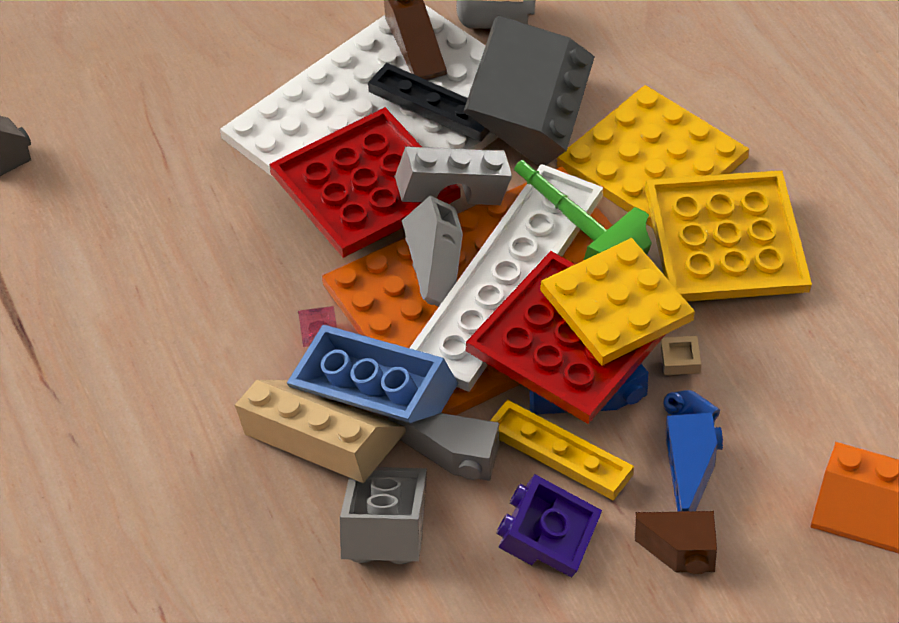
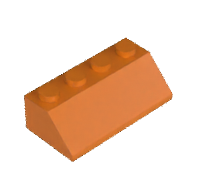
M835 442L823 477L811 528L899 553V459Z

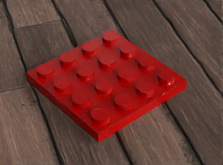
M386 107L269 164L271 175L342 258L403 228L402 220L422 203L402 202L395 179L405 147L422 146ZM457 184L449 185L439 192L437 199L450 204L461 198V189Z
M550 251L466 341L465 351L589 424L665 335L601 366L540 291L542 280L575 265Z

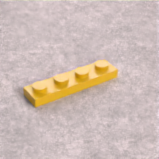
M508 399L490 420L499 423L500 441L613 501L634 475L633 465Z

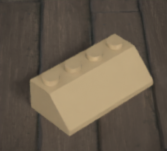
M256 380L235 404L245 435L361 483L368 479L406 432L405 426L357 407L291 388L287 384L288 380Z

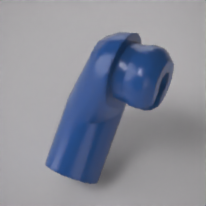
M692 390L668 393L663 400L664 408L670 415L712 413L715 422L720 414L718 407Z

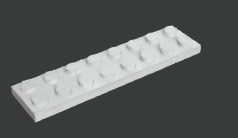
M543 164L536 170L589 215H591L603 197V187ZM526 184L413 342L410 349L444 358L458 382L456 387L470 392L488 364L465 351L466 341L550 251L562 257L580 229L559 209H556L555 205L531 184Z

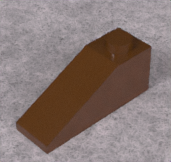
M384 0L386 22L410 72L426 80L447 75V69L424 1Z

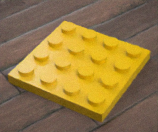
M644 85L569 146L566 152L557 157V167L562 166L568 174L603 187V196L625 211L629 212L634 207L643 210L649 214L646 224L653 228L645 192L646 179L730 174L748 159L749 148Z
M782 170L646 179L645 192L663 274L687 302L810 292L812 282Z

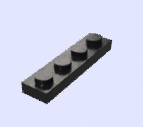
M387 62L368 82V91L475 140L482 142L490 133L487 128L463 112L467 97Z

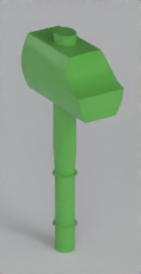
M520 160L516 164L514 171L523 177L528 185L531 184L553 203L556 209H559L573 224L593 240L587 247L584 260L630 238H633L648 255L652 244L646 230L649 214L634 207L607 230L524 160Z

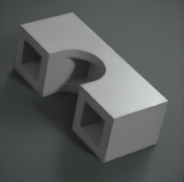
M405 147L395 174L402 202H423L430 195L437 198L439 192L445 187L452 184H462L468 204L501 205L512 178L504 151Z

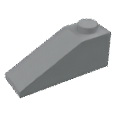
M443 413L412 423L388 416V420L405 426L406 432L400 438V441L451 474L471 480L482 479L490 481L499 449L498 422Z

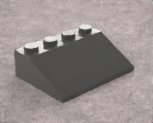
M497 16L494 19L463 112L536 165L540 166L543 164L546 166L568 149L595 56L569 37Z

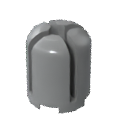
M457 0L456 11L462 25L468 28L491 29L497 16L528 24V14H535L536 0H523V2Z

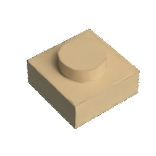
M697 336L665 337L661 340L660 348L664 375L701 373V358Z

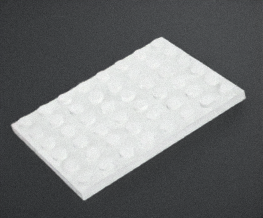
M426 6L447 69V75L429 79L428 81L468 98L486 45ZM385 15L220 129L221 138L270 176H272L269 167L270 163L384 107L389 110L422 147L482 150L496 140L498 136L490 131L483 141L480 142L368 91V82L386 62L410 72L386 22Z

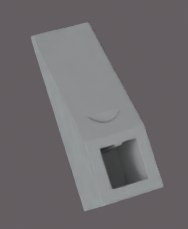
M430 195L406 216L402 223L406 234L405 239L413 260L412 265L419 282L420 294L428 304L439 307L457 281L463 232L456 208Z

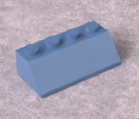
M323 324L287 381V384L291 388L412 423L440 414L458 382L442 357Z

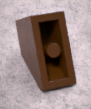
M714 511L636 512L635 541L675 572H688L690 574L715 572L717 542Z

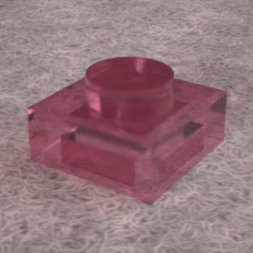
M334 306L298 311L303 347L310 346L323 324L337 328Z

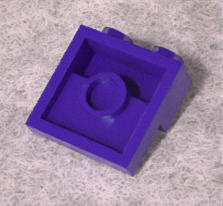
M534 474L526 486L521 483L518 485L509 504L513 505L515 510L512 516L509 514L504 516L497 529L496 534L502 537L498 548L530 565H533L538 559L572 578L578 571L602 510Z

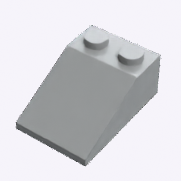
M377 467L364 483L349 478L340 515L341 559H349L356 563L384 560L395 564H406L411 561H419L422 544L427 468Z

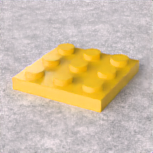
M633 238L542 280L540 285V291L601 366L694 321V309Z

